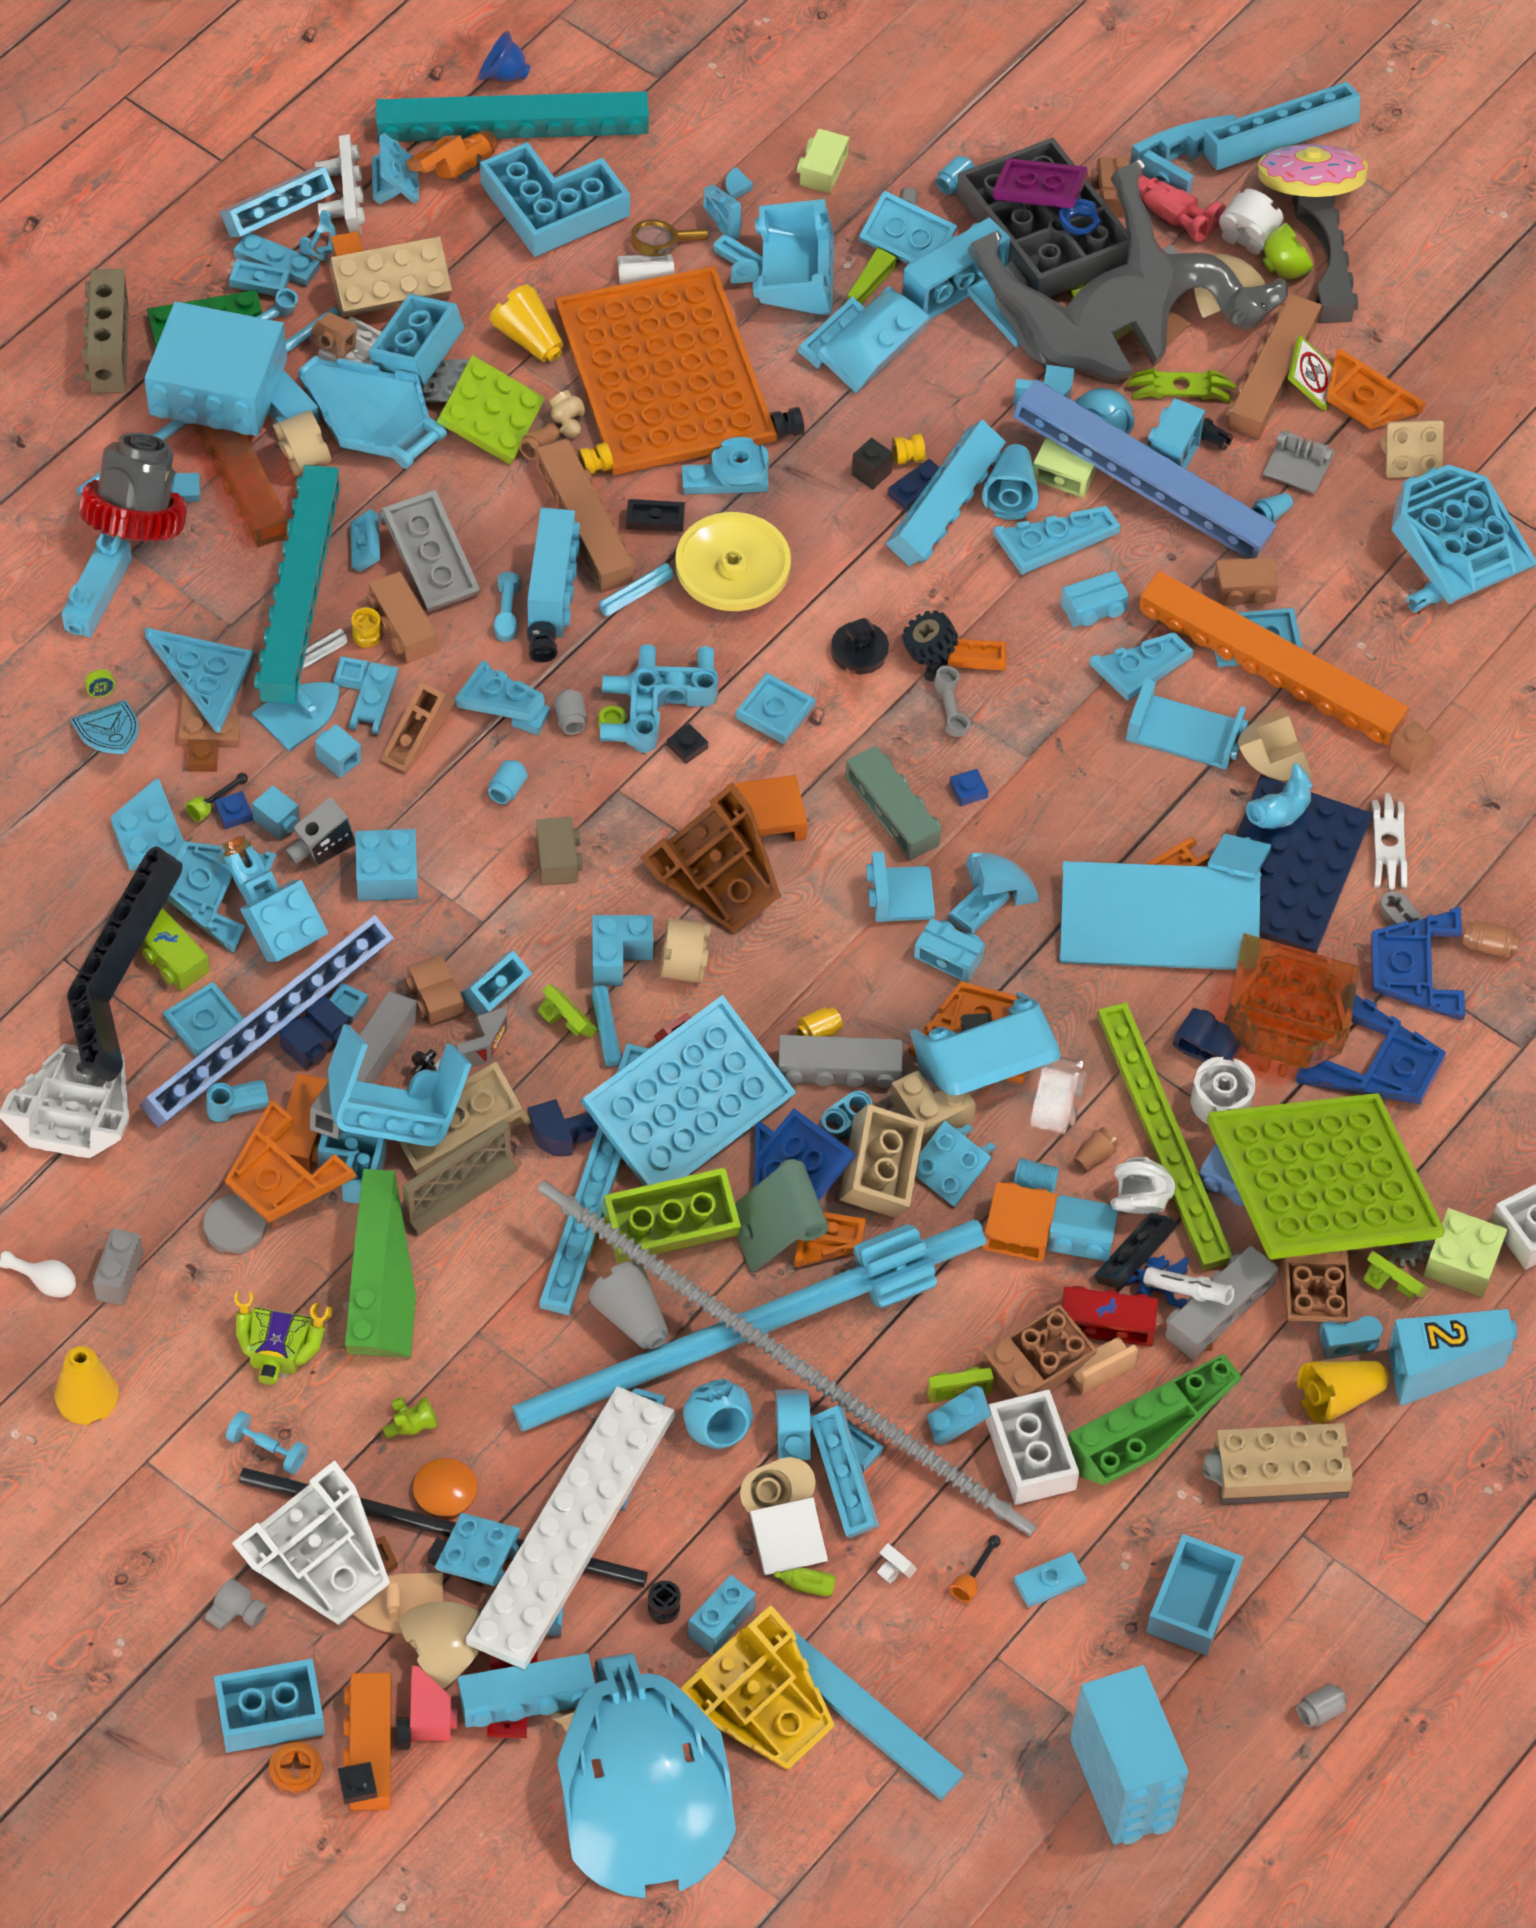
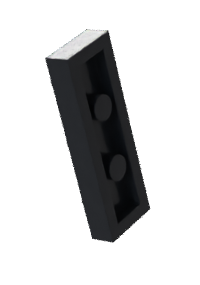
M1149 1213L1110 1256L1109 1260L1094 1274L1097 1282L1100 1285L1119 1289L1125 1285L1137 1269L1149 1259V1256L1175 1229L1176 1224L1172 1217Z

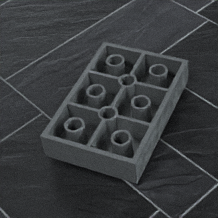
M1053 137L958 173L957 198L977 223L990 217L1011 237L1008 264L1010 261L1014 262L1026 279L1028 287L1047 297H1052L1088 283L1104 272L1126 265L1129 252L1127 230L1087 179L1078 199L1094 202L1097 205L1096 209L1101 221L1094 231L1085 235L1071 234L1063 228L1059 221L1060 208L1057 206L1006 202L993 198V189L1007 158L1076 166ZM1075 216L1070 219L1069 223L1076 228H1086L1093 223L1091 217Z

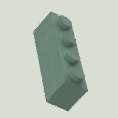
M874 746L846 760L845 778L909 861L939 846L942 832L940 822L936 817H931L927 812L921 797L915 796L910 790L906 778L896 772L887 754H882L879 748Z

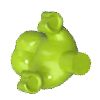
M427 1396L420 1399L417 1406L410 1409L407 1407L404 1397H399L392 1400L393 1408L398 1412L394 1414L395 1422L382 1428L388 1439L398 1434L417 1435L423 1429H434L439 1427Z

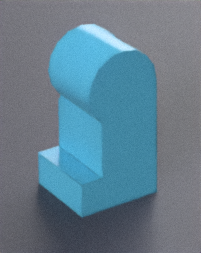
M1364 1316L1355 1322L1341 1324L1321 1322L1319 1335L1326 1359L1362 1354L1375 1350L1379 1345L1383 1327L1381 1322L1372 1316Z

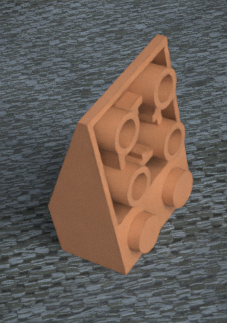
M1348 1250L1280 1258L1281 1282L1288 1321L1351 1322Z
M1059 1304L983 1351L981 1368H991L994 1378L993 1385L1005 1400L1045 1390H1050L1052 1393L1097 1353V1349Z

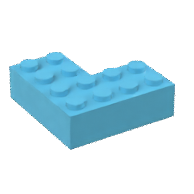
M526 142L480 162L481 186L534 257L630 216V193L603 158L554 178L531 145Z

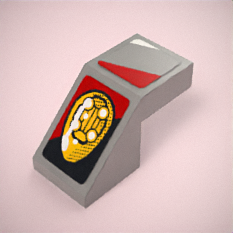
M506 1007L477 1016V1033L479 1038L456 1045V1049L472 1064L471 1067L490 1062L508 1029V1011Z

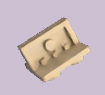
M1441 419L1387 422L1386 436L1380 437V448L1386 454V476L1388 478L1420 477L1434 467L1437 469L1441 468L1443 463L1444 422Z

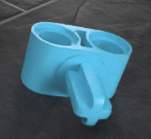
M862 1091L849 1093L822 1114L818 1126L838 1141L846 1137L850 1139L854 1115L857 1113L853 1112L849 1106L856 1105L863 1109L867 1104L872 1105L870 1096ZM826 1122H834L838 1125L839 1129H830L827 1127Z

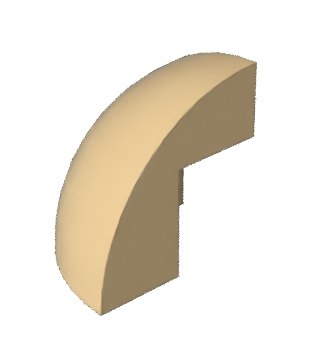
M1211 254L1231 268L1243 287L1266 285L1259 273L1245 261L1231 255ZM1202 287L1194 288L1202 318L1221 311L1210 291Z
M1284 706L1260 717L1241 733L1238 739L1239 748L1248 763L1260 773L1273 779L1288 781L1293 764L1298 763L1309 778L1312 777L1304 751L1298 743L1291 720Z
M430 1602L407 1610L399 1616V1622L406 1642H409L419 1655L417 1662L424 1672L444 1690L469 1666L480 1651L468 1646L466 1637L481 1612L455 1602Z

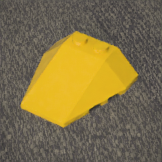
M769 1605L719 1648L679 1688L704 1712L717 1729L785 1770H789L835 1725L819 1688H816L808 1671V1663L805 1658L803 1659L795 1640L797 1638L793 1629L774 1607Z

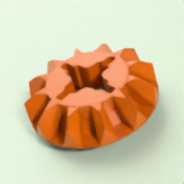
M290 1742L282 1745L273 1753L269 1762V1773L272 1782L279 1786L281 1791L287 1790L294 1794L298 1791H309L311 1786L319 1782L323 1770L322 1759L318 1751L311 1745L303 1742ZM295 1757H298L300 1767L305 1768V1770L299 1771L297 1778H294L291 1770H287V1768L293 1767Z

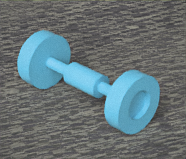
M239 1411L228 1426L226 1439L235 1444L244 1435L255 1439L254 1443L272 1453L277 1451L286 1456L283 1470L294 1475L306 1459L308 1446L298 1441L288 1451L280 1446L279 1441L262 1432L257 1434L248 1429L251 1423V1415L244 1411Z

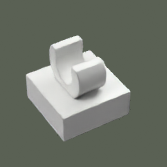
M889 1543L879 1552L887 1562L881 1566L877 1573L888 1583L891 1584L900 1572L909 1579L916 1572L917 1568Z

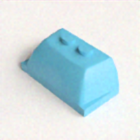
M889 285L822 347L816 356L857 394L928 327L932 317Z

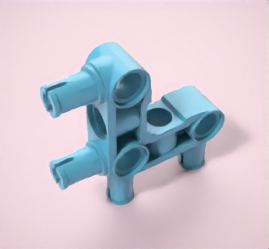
M646 644L640 646L638 667L634 672L629 673V676L603 675L602 694H628V697H631L630 721H627V724L601 723L600 742H627V745L633 746L639 752H650L656 748L658 743L660 712L657 709L660 706H663L665 703L686 704V706L705 707L714 704L718 697V673L714 669V649L708 646L698 648L697 668L656 666L655 646Z

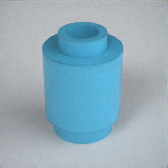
M959 155L953 158L938 172L935 182L939 190L946 195L957 193L958 173L975 167L973 162L969 158Z
M505 760L502 762L488 784V795L492 800L503 805L514 800L528 778L523 764L516 760Z

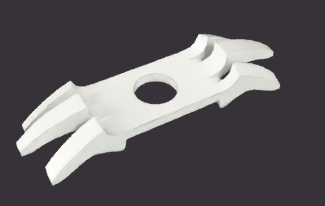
M1385 793L1384 817H1380L1381 808L1377 799L1370 802L1373 813L1375 842L1374 888H1380L1383 864H1386L1389 890H1394L1396 865H1399L1401 889H1407L1404 804L1397 800V818H1393V800L1390 793ZM1391 834L1397 838L1398 843L1392 847L1386 846L1382 843L1381 837Z

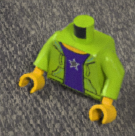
M238 1290L234 1295V1301L240 1307L239 1311L236 1312V1336L243 1354L250 1357L251 1366L260 1369L258 1377L260 1382L267 1385H275L279 1372L294 1374L298 1366L306 1364L319 1352L326 1328L323 1323L331 1318L333 1312L330 1306H327L325 1315L322 1318L317 1313L319 1303L312 1305L310 1309L311 1317L253 1307L251 1312L249 1311V1306L254 1302L253 1292L249 1291L250 1300L247 1304H243L239 1301Z

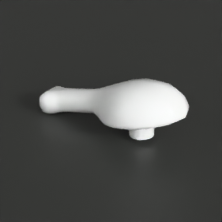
M7 1250L1 1253V1268H10L25 1274L45 1295L66 1297L71 1295L76 1287V1279L73 1272L60 1261L45 1260L38 1263H29L15 1257Z

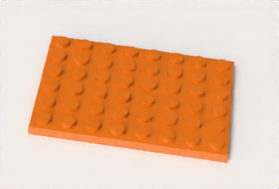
M716 266L555 298V308L601 442L608 444L612 454L613 464L611 471L613 475L712 455L715 448L717 451L722 447L721 443L734 437L753 439V443L756 445L777 441L775 427Z

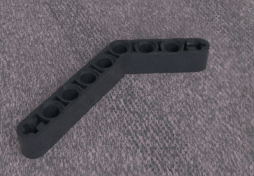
M158 846L151 848L144 855L69 988L67 995L81 1064L84 1068L107 1082L116 1079L123 1067L122 1055L109 1001L183 869L182 862Z

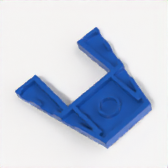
M1346 986L1334 1007V1015L1386 1035L1384 1042L1365 1075L1309 1053L1296 1075V1083L1362 1095L1379 1093L1381 1098L1421 1105L1445 1060L1446 1052L1416 1031L1413 1034L1401 1025L1400 1020L1394 1016L1388 1017L1377 1009L1375 1003L1367 998L1363 1000L1353 993V988Z

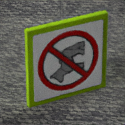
M1300 335L1297 337L1288 380L1321 410L1325 411L1328 405L1326 397L1333 364Z

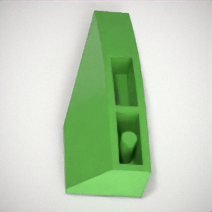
M1223 1353L1070 1432L1067 1440L1080 1477L1106 1485L1156 1459L1242 1379L1241 1375Z

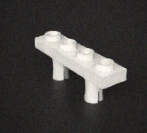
M348 134L339 136L340 155H338V158L319 162L315 161V167H325L329 177L342 175L343 197L341 200L318 203L319 216L321 211L325 210L331 213V218L345 217L349 232L358 231L359 236H361V224L365 223L363 207L359 206V203L364 202L362 188L358 186V182L362 181L359 165H356V161H360L358 145L352 144Z

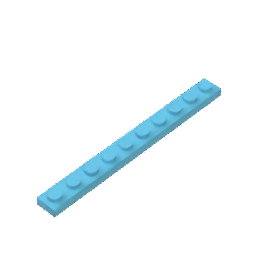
M627 1043L617 1073L649 1050V1048ZM598 1127L575 1195L578 1203L583 1208L589 1207L591 1214L597 1212L598 1219L604 1215L601 1206L604 1195L611 1194L622 1161L621 1155L600 1127ZM570 1214L540 1299L541 1309L569 1316L597 1233L592 1234V1228L585 1229V1224L583 1222L578 1224L577 1218Z

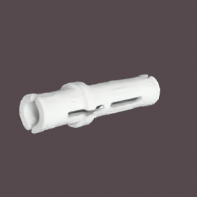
M1155 1267L1147 1268L1144 1274L1145 1286L1194 1297L1196 1301L1204 1302L1209 1300L1229 1305L1234 1298V1288H1232V1285L1212 1282L1208 1277L1200 1276L1195 1278L1160 1270Z

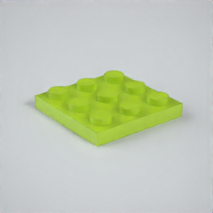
M472 355L436 422L510 465L520 448L519 445L522 437L528 433L545 397Z

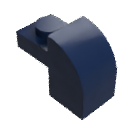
M557 1099L527 1108V1115L531 1121L528 1126L534 1141L543 1151L551 1155H573V1143H584L596 1136L598 1125L588 1112L564 1119Z

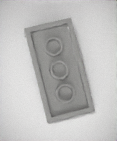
M436 489L382 508L380 516L381 525H386L389 528L426 613L479 595L480 588Z

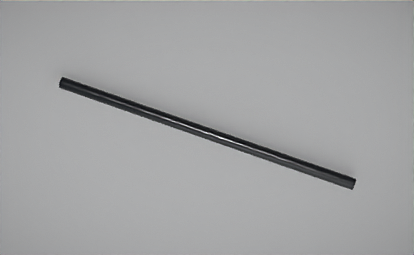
M245 1467L242 1469L239 1483L292 1497L309 1485ZM360 1497L366 1516L446 1537H450L457 1523ZM517 1538L516 1544L520 1548L524 1540ZM591 1558L583 1571L643 1588L648 1577L647 1571L596 1558Z

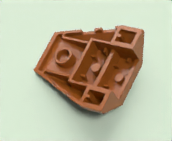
M731 783L709 801L710 807L670 839H661L640 858L659 882L703 910L705 914L731 932L736 933L780 898L781 893L752 808L734 783Z

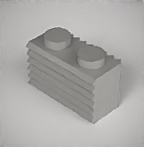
M116 1228L111 1229L92 1281L94 1295L97 1300L121 1306L126 1304L127 1294L130 1293L129 1289L132 1288L133 1278L136 1277L135 1273L138 1272L137 1267H139V1262H141V1257L143 1256L139 1234Z

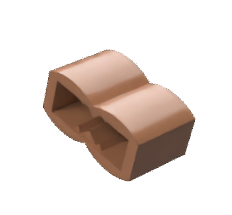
M442 955L407 966L408 976L404 977L405 986L410 995L415 994L417 998L416 1008L421 1018L426 1017L428 1023L432 1025L464 1013L463 998Z

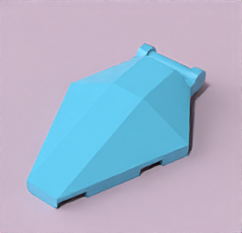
M318 356L311 358L298 371L301 382L311 399L319 407L321 416L338 445L342 448L390 457L396 460L400 467L407 469L413 464V460L436 440L441 441L447 435L445 428L429 417L416 373L396 370L395 374L380 371L379 366L341 358H338L337 362L319 359Z

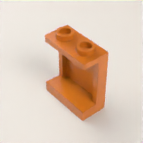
M796 775L734 783L751 806L761 836L792 832L794 841L806 840L807 820Z

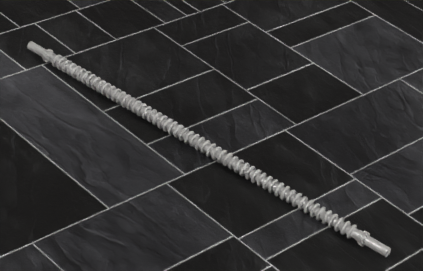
M545 1180L539 1185L537 1191L562 1208L561 1212L577 1218L578 1224L583 1222L585 1229L592 1228V1234L599 1233V1239L606 1238V1243H613L615 1250L620 1248L622 1255L629 1254V1260L636 1259V1265L643 1264L645 1271L650 1269L652 1276L656 1274L659 1276V1281L666 1280V1286L673 1285V1291L680 1290L682 1297L687 1295L689 1302L693 1300L696 1302V1307L703 1306V1312L710 1311L712 1318L717 1316L719 1323L723 1321L726 1323V1328L733 1327L734 1334L740 1332L741 1339L747 1337L749 1344L755 1343L756 1349L762 1348L764 1355L771 1354V1360L778 1359V1365L785 1364L787 1371L790 1369L794 1371V1376L801 1375V1381L808 1380V1386L815 1385L817 1392L820 1390L824 1392V1397L831 1396V1402L838 1401V1406H845L847 1413L852 1411L854 1418L860 1417L862 1424L868 1422L869 1429L876 1428V1433H883L885 1440L890 1438L892 1445L899 1444V1450L906 1449L908 1456L913 1454L915 1461L922 1460V1466L929 1465L930 1472L936 1470L938 1477L942 1475L945 1477V1482L952 1481L953 1488L957 1486L961 1488L960 1493L967 1492L969 1499L974 1497L976 1504L983 1503V1509H991L996 1514V1518L1001 1521L1005 1519L1029 1537L1035 1532L1037 1526L1013 1510V1505L1008 1501L1003 1502L997 1499L995 1492L992 1494L988 1493V1487L981 1488V1482L974 1483L972 1476L969 1478L965 1476V1471L958 1472L957 1465L951 1467L949 1465L950 1460L944 1462L942 1455L936 1456L934 1454V1449L931 1451L927 1450V1444L920 1445V1440H913L911 1433L906 1435L904 1428L897 1429V1423L890 1424L888 1417L883 1419L881 1412L877 1414L874 1412V1407L867 1408L866 1401L860 1403L858 1396L853 1398L851 1391L845 1392L843 1390V1385L837 1387L836 1380L831 1382L828 1380V1375H821L820 1369L815 1371L813 1364L806 1365V1359L799 1360V1355H792L790 1348L785 1350L783 1343L776 1344V1338L769 1339V1334L767 1332L762 1334L760 1327L755 1329L753 1322L746 1323V1317L739 1318L737 1311L732 1313L730 1306L725 1308L723 1301L719 1303L716 1301V1296L709 1297V1291L702 1292L701 1285L695 1287L693 1280L689 1282L686 1280V1275L679 1276V1270L672 1271L671 1264L665 1266L663 1259L658 1261L656 1254H649V1249L642 1250V1244L635 1245L634 1238L628 1240L626 1233L621 1235L619 1228H612V1223L605 1224V1218L601 1217L598 1219L597 1212L591 1214L589 1207L583 1208L575 1197L566 1196Z

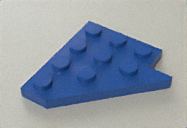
M793 1108L775 1131L760 1121L756 1123L754 1187L779 1168L783 1161L795 1159L804 1163L819 1201L855 1158L856 1154Z

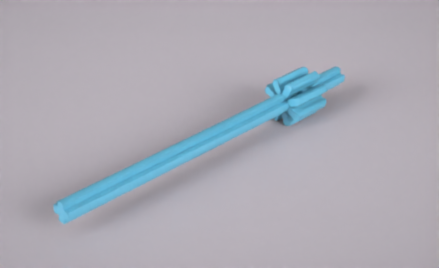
M975 1219L922 1241L920 1233L915 1226L906 1224L855 1245L853 1252L856 1257L854 1260L855 1268L743 1312L738 1317H746V1323L753 1322V1327L755 1329L760 1327L761 1333L764 1334L869 1292L870 1299L876 1307L885 1308L934 1288L937 1284V1279L934 1275L936 1273L934 1265L985 1245L987 1243L986 1237L982 1232L981 1224L978 1220L975 1221ZM724 1321L664 1344L657 1349L649 1350L513 1405L512 1411L520 1430L524 1432L608 1398L613 1394L617 1386L628 1390L744 1343L749 1339L747 1337L741 1339L740 1332L734 1334V1328H726Z

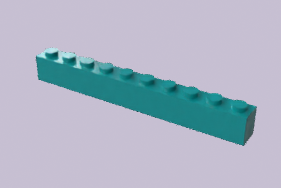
M647 91L376 99L377 142H380V135L386 133L391 139L396 141L439 140L444 136L460 135L464 139L474 133L475 135L480 133L486 139L649 134Z
M305 465L303 475L297 478L296 491L299 494L298 498L294 497L292 501V514H294V517L288 520L287 534L289 540H284L283 557H285L284 562H279L278 578L280 583H275L273 599L276 602L275 605H270L269 622H271V625L265 628L264 644H266V648L261 649L259 655L261 672L256 671L254 687L259 689L260 701L296 704L340 492L339 468Z

